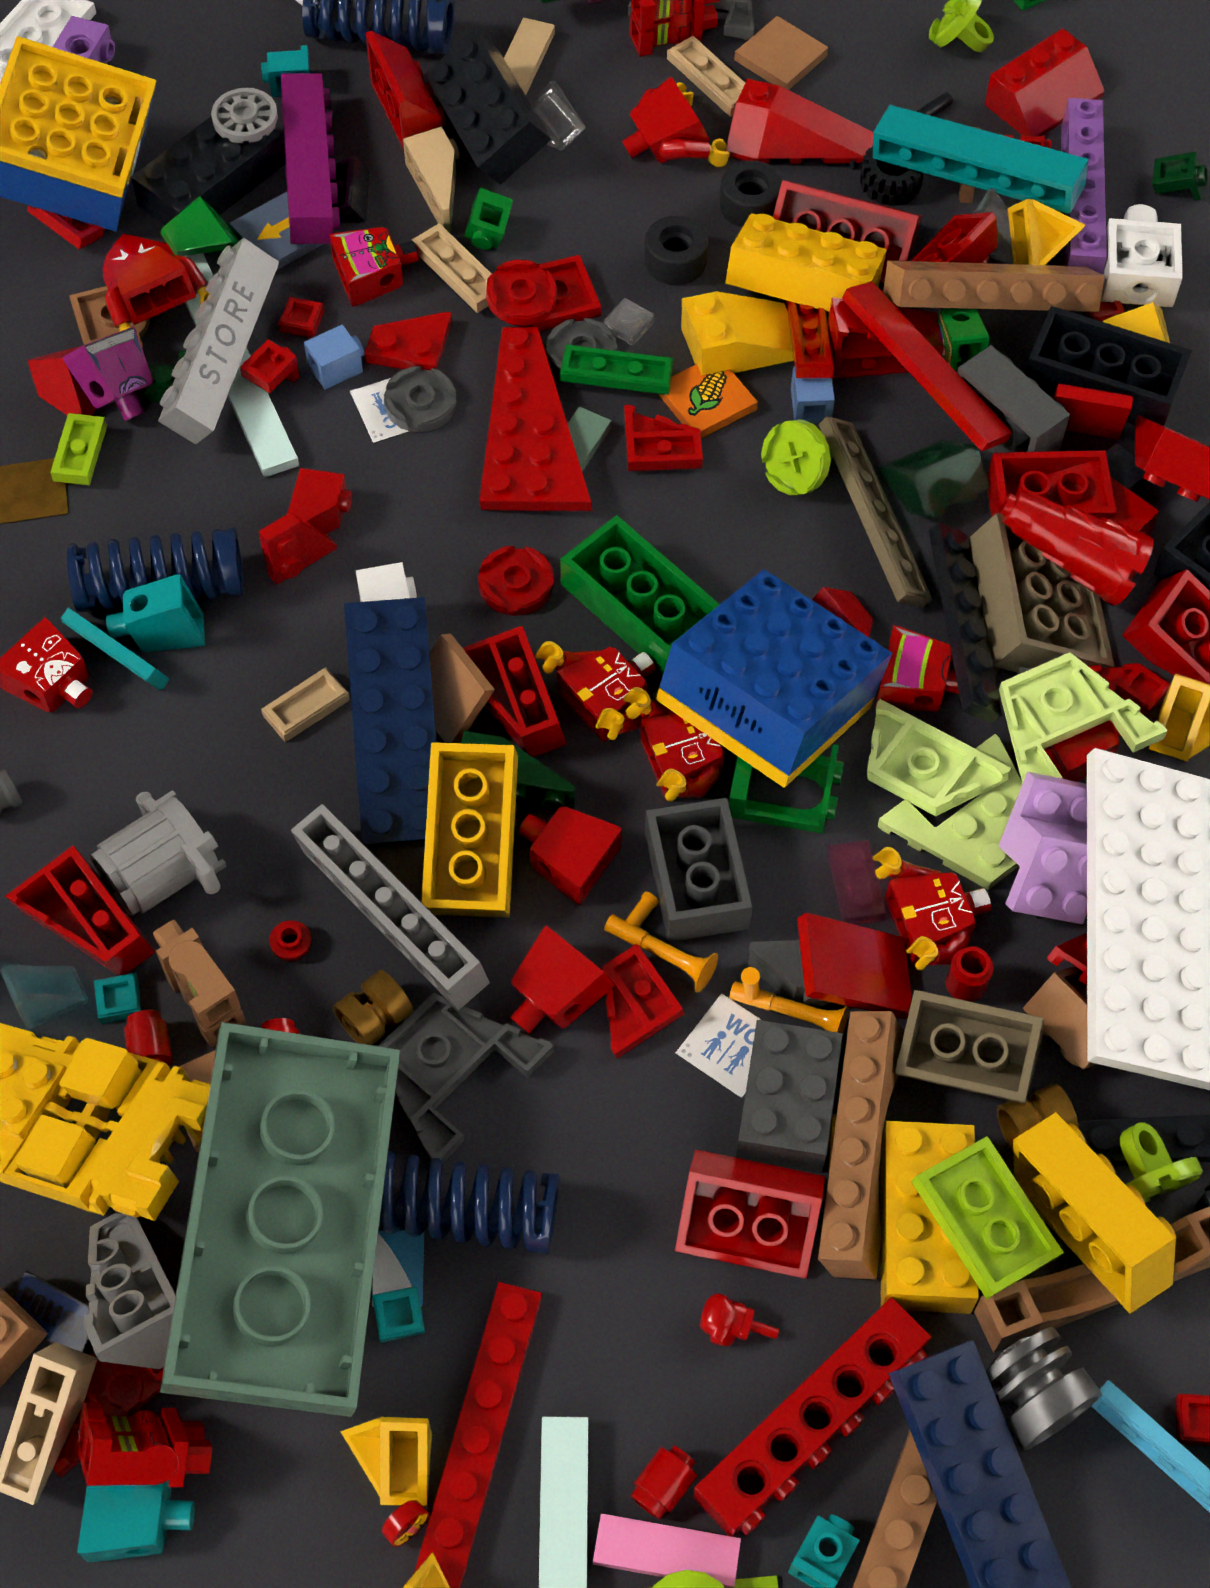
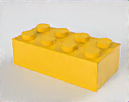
M751 213L731 246L725 284L798 304L814 306L816 309L818 307L824 308V310L830 312L831 298H842L847 288L873 281L879 287L887 249L877 247L872 242H858L843 238L835 232L824 233L809 229L801 223L790 224L775 220L767 214Z
M431 743L421 903L433 915L510 918L518 754L514 745Z
M1055 1112L1013 1139L1014 1177L1037 1213L1129 1314L1173 1285L1176 1234L1172 1226L1163 1217L1157 1218L1145 1206L1142 1195L1134 1186H1126L1115 1174L1110 1161L1103 1154L1097 1155L1086 1144L1085 1138L1077 1126L1072 1123L1067 1124Z
M902 1121L885 1122L880 1156L881 1307L892 1297L905 1311L972 1313L979 1299L978 1285L911 1181L920 1173L974 1144V1125Z

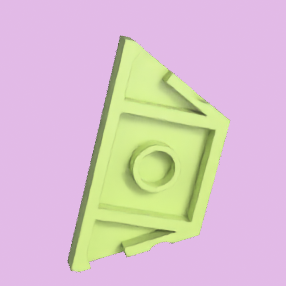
M881 699L877 702L867 780L904 800L907 799L910 803L926 812L938 816L1010 779L1011 767Z

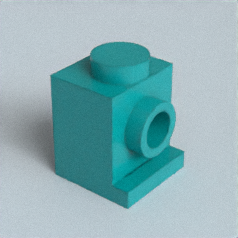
M301 45V50L267 52V62H261L263 83L270 84L271 97H281V74H311L307 45Z
M830 1514L827 1520L818 1515L791 1563L788 1574L812 1588H835L860 1541L852 1536L855 1530L854 1527L836 1515ZM823 1541L831 1543L836 1547V1554L831 1557L824 1556L819 1550V1544Z

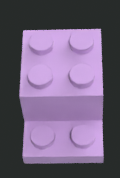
M1027 772L999 843V847L1020 866L1005 904L1014 912L1083 924L1087 915V784Z

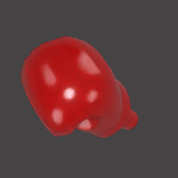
M716 1293L710 1296L702 1310L700 1327L706 1334L710 1335L711 1343L718 1346L729 1347L736 1338L745 1341L748 1338L749 1331L773 1339H777L779 1328L753 1320L754 1309L731 1300L724 1294Z

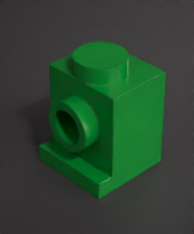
M480 188L470 210L471 213L464 237L472 239L471 243L479 249L498 248L505 233L513 199Z

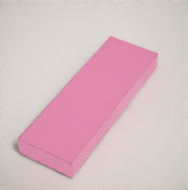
M601 1514L593 1565L658 1577H665L668 1574L682 1570L705 1572L718 1580L725 1588H734L741 1538Z

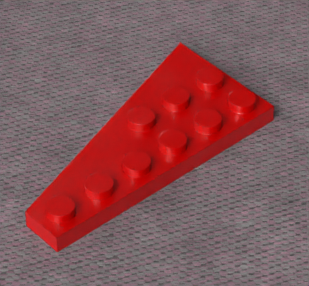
M502 327L479 498L481 510L593 511L591 499L538 327Z

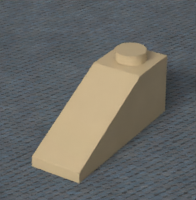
M441 126L404 138L403 144L407 168L437 223H440L451 233L456 184L455 160L459 159V151L454 139H448Z
M57 1342L33 1354L0 1458L1 1493L32 1505L38 1502L79 1414L82 1403H84L98 1358Z

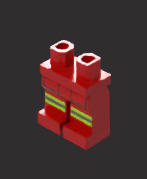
M631 0L632 11L630 13L629 35L639 57L652 54L653 47L668 43L679 44L691 36L702 41L703 30L716 28L718 24L717 11L714 5L705 6V4L719 2L720 0Z
M82 1403L76 1448L87 1486L157 1485L167 1481L168 1487H183L185 1474H209L212 1457V1445L210 1440H204L205 1433L202 1421H181L176 1408H162L161 1415L155 1411L144 1410L132 1416H105L101 1403Z

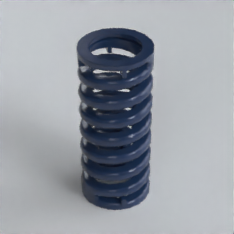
M303 0L302 21L306 37L325 39L326 35L329 40L333 41L343 37L349 43H355L360 38L362 43L367 45L365 32L374 31L407 49L412 45L418 52H424L427 49L428 53L446 55L449 52L455 20L454 0H427L426 25L422 36L419 25L422 0H409L408 25L405 33H403L402 28L405 0H391V22L387 33L384 22L387 0H374L373 22L370 30L367 24L370 0H356V19L352 28L350 13L353 0H338V20L335 26L332 19L335 0H315V3H313V0Z
M236 527L229 530L215 529L212 531V575L201 532L194 531L191 534V576L186 562L182 536L178 533H173L170 536L171 576L180 574L196 601L200 598L202 589L210 599H218L221 593H228L231 597L244 596L242 558ZM152 535L149 539L151 555L150 583L169 577L161 538L158 535ZM132 537L128 541L130 551L129 585L122 563L119 541L116 539L108 541L110 564L109 589L101 565L99 544L95 541H90L87 544V554L86 547L79 548L75 543L68 544V578L73 604L77 613L95 610L99 601L105 609H115L120 599L123 603V594L126 590L149 583L139 538ZM87 555L89 561V573H86L84 569V558H87Z
M388 1151L380 1212V1222L386 1233L394 1234L398 1232L404 1223L406 1232L411 1237H418L428 1225L429 1234L434 1240L444 1239L451 1228L455 1241L466 1243L472 1237L475 1230L478 1243L481 1246L487 1247L492 1245L499 1232L501 1245L508 1250L517 1246L523 1233L524 1245L530 1253L549 1255L558 1203L559 1174L542 1173L540 1186H546L543 1201L539 1200L538 1202L540 1212L539 1216H536L537 1174L533 1170L525 1171L515 1212L512 1217L513 1170L510 1167H503L500 1170L489 1214L490 1168L487 1164H480L476 1169L474 1184L465 1213L466 1164L463 1161H456L453 1164L448 1192L441 1212L443 1162L440 1158H432L422 1199L417 1211L419 1157L411 1154L406 1158L404 1175L394 1207L393 1180L396 1156L393 1152Z

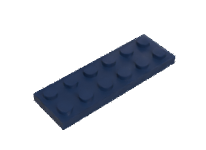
M425 597L344 603L362 844L376 845L425 841L431 743H436Z
M974 1340L960 1343L888 1373L970 1587L1071 1588Z

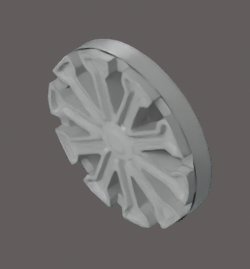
M238 88L228 91L215 101L211 110L212 122L216 132L222 138H229V141L235 143H243V141H249L250 143L261 140L262 136L265 134L268 136L273 131L278 120L277 107L273 98L264 91L255 88Z

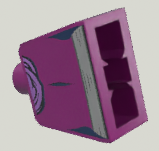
M135 327L83 345L62 357L94 407L101 408L116 402L124 421L145 413L136 393L152 385L153 379Z

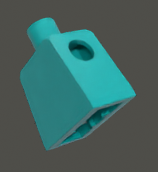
M180 574L126 590L123 594V612L106 616V625L110 637L116 638L131 635L140 650L144 652L205 646L204 613Z
M167 1481L157 1485L87 1486L77 1553L86 1562H100L160 1554L164 1550L166 1530H192L195 1518V1502L170 1500L172 1490L171 1487H168Z

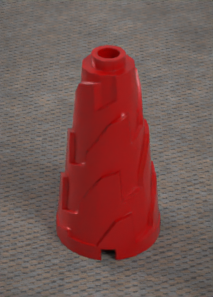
M1022 491L1017 492L1016 495L1009 493L999 509V514L1003 515L1002 523L1010 527L1015 535L1041 551L1043 557L1070 573L1073 580L1112 606L1120 604L1134 588L1136 583L1131 580L1136 572L1142 575L1153 550L1154 538L1144 532L1136 531L1108 518L1101 517L1100 519L1071 505L1065 507L1033 493Z

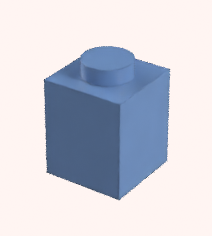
M343 324L304 342L308 367L324 390L363 372L361 357L365 354L363 346L356 335L350 336Z
M794 366L790 389L794 420L802 419L817 424L826 416L832 417L835 401L832 378H796Z

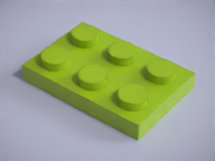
M988 1136L920 1173L911 1181L987 1300L1064 1253Z

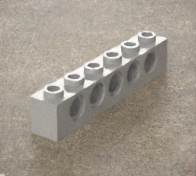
M323 804L291 829L303 853L458 1011L490 983L480 961Z

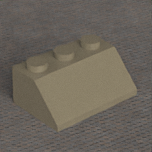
M914 990L895 1074L1025 1104L1036 1069L1043 1037V1017Z

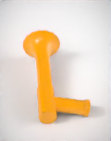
M644 892L640 901L626 920L614 914L608 918L604 928L605 931L632 945L638 944L641 949L685 971L694 980L696 993L701 992L710 981L718 963L717 953H713L706 958L695 957L663 942L640 928L653 908L659 904V900L653 894Z
M748 967L742 971L741 980L743 983L735 981L732 985L729 997L731 1000L769 1012L774 1011L822 1027L826 1031L844 1033L850 1011L849 1006L839 1010H824L777 996L773 992L760 989V973L754 967Z

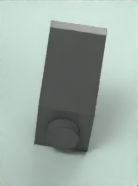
M799 940L750 942L747 959L748 967L756 968L760 973V977L785 998L812 1007H822L829 1003L828 1001L805 996Z

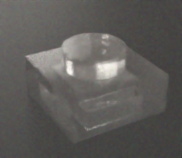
M624 298L604 319V324L614 332L616 337L633 346L653 325L654 314Z

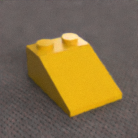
M718 291L682 298L681 330L694 363L698 364L701 375L730 369L733 373L794 361L788 311L784 303Z

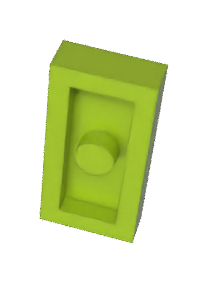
M68 413L50 472L53 482L90 486L107 429L105 417Z

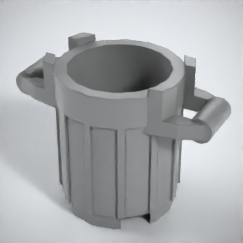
M173 790L156 801L149 792L139 793L136 797V802L143 816L97 845L98 850L89 855L100 877L106 876L115 890L113 895L129 916H133L137 912L145 913L196 879L203 886L207 894H215L221 888L216 873L227 867L223 859L217 860L213 850L219 846L209 831L202 832L188 810L177 799V795Z

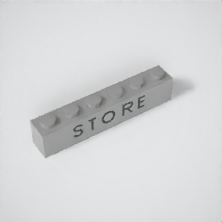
M245 238L241 239L233 247L228 245L220 254L217 261L220 269L211 278L206 288V291L210 294L207 300L201 304L195 315V319L198 321L197 326L189 333L183 347L187 349L186 353L177 362L172 371V376L175 378L173 385L166 390L160 401L163 410L158 421L195 445L215 429L279 265V261Z

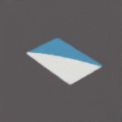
M406 1230L398 1231L394 1234L378 1231L372 1295L417 1286L420 1305H423L424 1232L418 1237H411Z

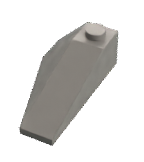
M116 1212L90 1226L88 1265L91 1268L90 1284L86 1285L89 1310L88 1315H84V1329L99 1361L160 1369L165 1366L176 1294L138 1219Z

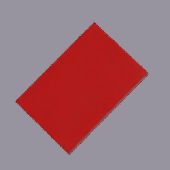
M807 912L797 918L806 997L867 1011H892L897 1018H908L912 993L904 937Z

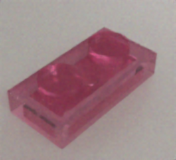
M869 840L829 845L827 855L843 922L859 924L884 920L886 910L879 881L875 874L876 869Z

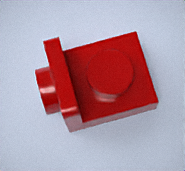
M269 339L240 366L242 377L268 393H271L285 378L293 383L300 378L297 356L285 346L280 347Z

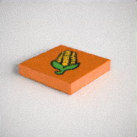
M698 364L671 377L669 395L658 394L682 424L700 429L701 439L756 411L758 401L731 369L701 375Z

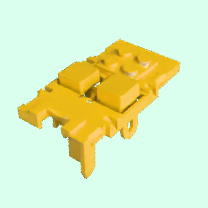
M0 1023V1182L75 1206L90 1213L104 1216L109 1207H112L114 1211L135 1218L144 1217L155 1221L179 1183L167 1165L160 1164V1161L171 1164L174 1158L168 1151L173 1141L182 1145L186 1141V1138L179 1129L180 1125L185 1126L200 1148L210 1084L195 1079L190 1082L182 1067L173 1066L170 1069L167 1063L129 1053L125 1048L90 1038H85L79 1043L76 1037L70 1035L64 1041L45 1036L38 1038L34 1032ZM72 1098L87 1102L82 1113L71 1112L65 1109ZM116 1108L118 1115L122 1116L120 1121L109 1120L106 1122L110 1109ZM61 1117L62 1119H64V1120H66V1121H69V1122H65V1121L59 1120L58 1118ZM100 1131L105 1133L113 1131L107 1140L99 1138L95 1144Z

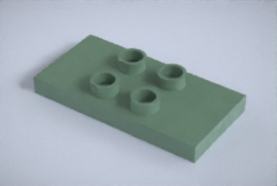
M221 1022L160 1393L352 1417L357 1409L400 1050Z

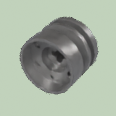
M1054 1327L1046 1328L1033 1336H1026L1000 1353L986 1370L993 1390L1003 1386L995 1394L1000 1408L1013 1402L1018 1406V1409L1009 1417L1006 1424L1024 1451L1035 1447L1084 1413L1102 1396V1392L1084 1368L1073 1370L1065 1375L1060 1372L1059 1369L1072 1355V1351L1068 1346L1062 1347L1049 1355L1047 1354L1061 1339Z

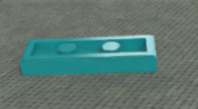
M69 607L60 618L62 623L156 689L163 690L170 680L155 667Z

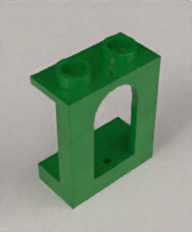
M832 745L830 757H817L798 775L814 780L823 791L822 801L811 809H797L747 800L754 767L740 757H737L729 798L731 817L823 834L826 819L834 820L838 796L830 795L832 784L840 786L844 762L836 761L839 745Z

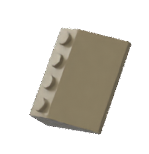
M996 513L969 537L993 667L1018 673L1019 667L1032 669L1069 652L1087 666L1101 665L1102 668L1114 667L1101 601L1098 595L1073 580L1070 573L1043 557L1041 551L1015 535L1010 527L1002 523L1003 515Z

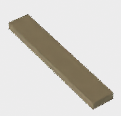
M826 416L818 425L825 436L830 452L897 602L923 608L932 600L930 592L853 423Z

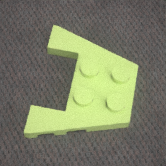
M1071 652L1002 681L1000 684L999 693L1022 784L1027 772L1063 779L1044 749L1110 720L1133 753L1163 740L1167 730L1157 720L1153 723L1139 712L1140 707L1132 700H1123L1109 689V682Z
M996 734L975 749L1012 768L1011 777L1007 782L980 794L937 827H934L907 799L880 817L878 821V827L889 835L893 832L908 840L907 845L920 852L925 850L943 860L944 866L987 890L1019 867L999 847V843L1022 787V781L1005 747Z

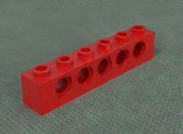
M891 1297L694 1487L693 1498L728 1536L735 1537L741 1530L748 1536L766 1518L767 1515L762 1510L774 1498L781 1503L798 1487L800 1482L795 1477L807 1465L815 1470L832 1453L833 1449L829 1444L840 1433L847 1438L863 1423L865 1417L861 1412L872 1402L880 1406L892 1395L895 1389L888 1373L929 1357L925 1350L931 1336ZM873 1349H883L891 1356L892 1363L887 1366H879L871 1360L869 1352ZM845 1379L852 1380L859 1386L861 1394L853 1398L846 1397L839 1392L837 1383ZM809 1411H819L826 1416L828 1426L820 1430L813 1429L805 1422L804 1415ZM779 1442L787 1443L795 1450L796 1457L789 1462L779 1461L773 1456L771 1447ZM746 1474L755 1475L762 1482L763 1490L754 1495L746 1494L739 1488L737 1480Z

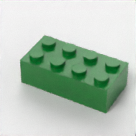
M618 515L560 558L561 585L638 654L645 652L649 655L655 665V669L662 676L672 643L720 605Z

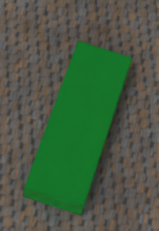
M566 344L560 371V381L669 395L674 358Z

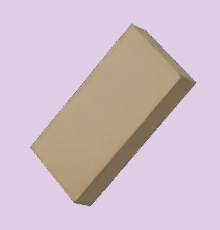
M325 667L263 707L261 711L263 717L286 743L350 701V698L345 688Z

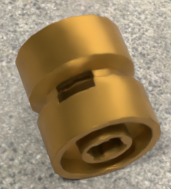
M381 969L361 983V992L359 994L351 991L332 1007L338 1021L356 1043L373 1045L385 1036V1027L387 1025L396 1027L414 1012L410 1000L401 987L388 973Z
M1051 1084L1036 1090L1033 1095H1030L1029 1101L1026 1099L1025 1104L1008 1101L998 1105L997 1118L999 1126L1013 1154V1139L1055 1112L1067 1124L1072 1123L1079 1129L1073 1105L1065 1091L1058 1084Z

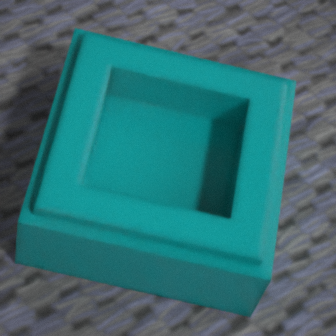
M136 973L94 980L97 1014L100 1024L127 1020L129 1015L142 1010L139 980Z
M417 1286L372 1295L380 1342L425 1334Z

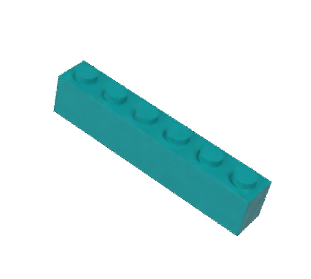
M889 105L873 131V159L1022 201L1034 199L1054 210L1068 214L1072 212L1086 185L1089 160L1087 158L901 107Z

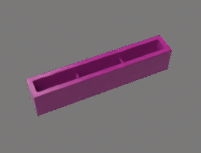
M281 74L290 244H330L329 234H333V229H340L339 207H332V204H338L337 183H330V180H336L335 158H328V156H334L333 135H327V132H332V112L325 111V109H330V88H323L322 74Z

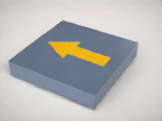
M287 192L230 222V228L239 241L245 238L279 261L277 270L323 245L290 244Z

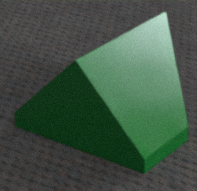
M200 196L161 229V235L173 253L180 256L222 251L228 245L233 247L239 242L226 221Z

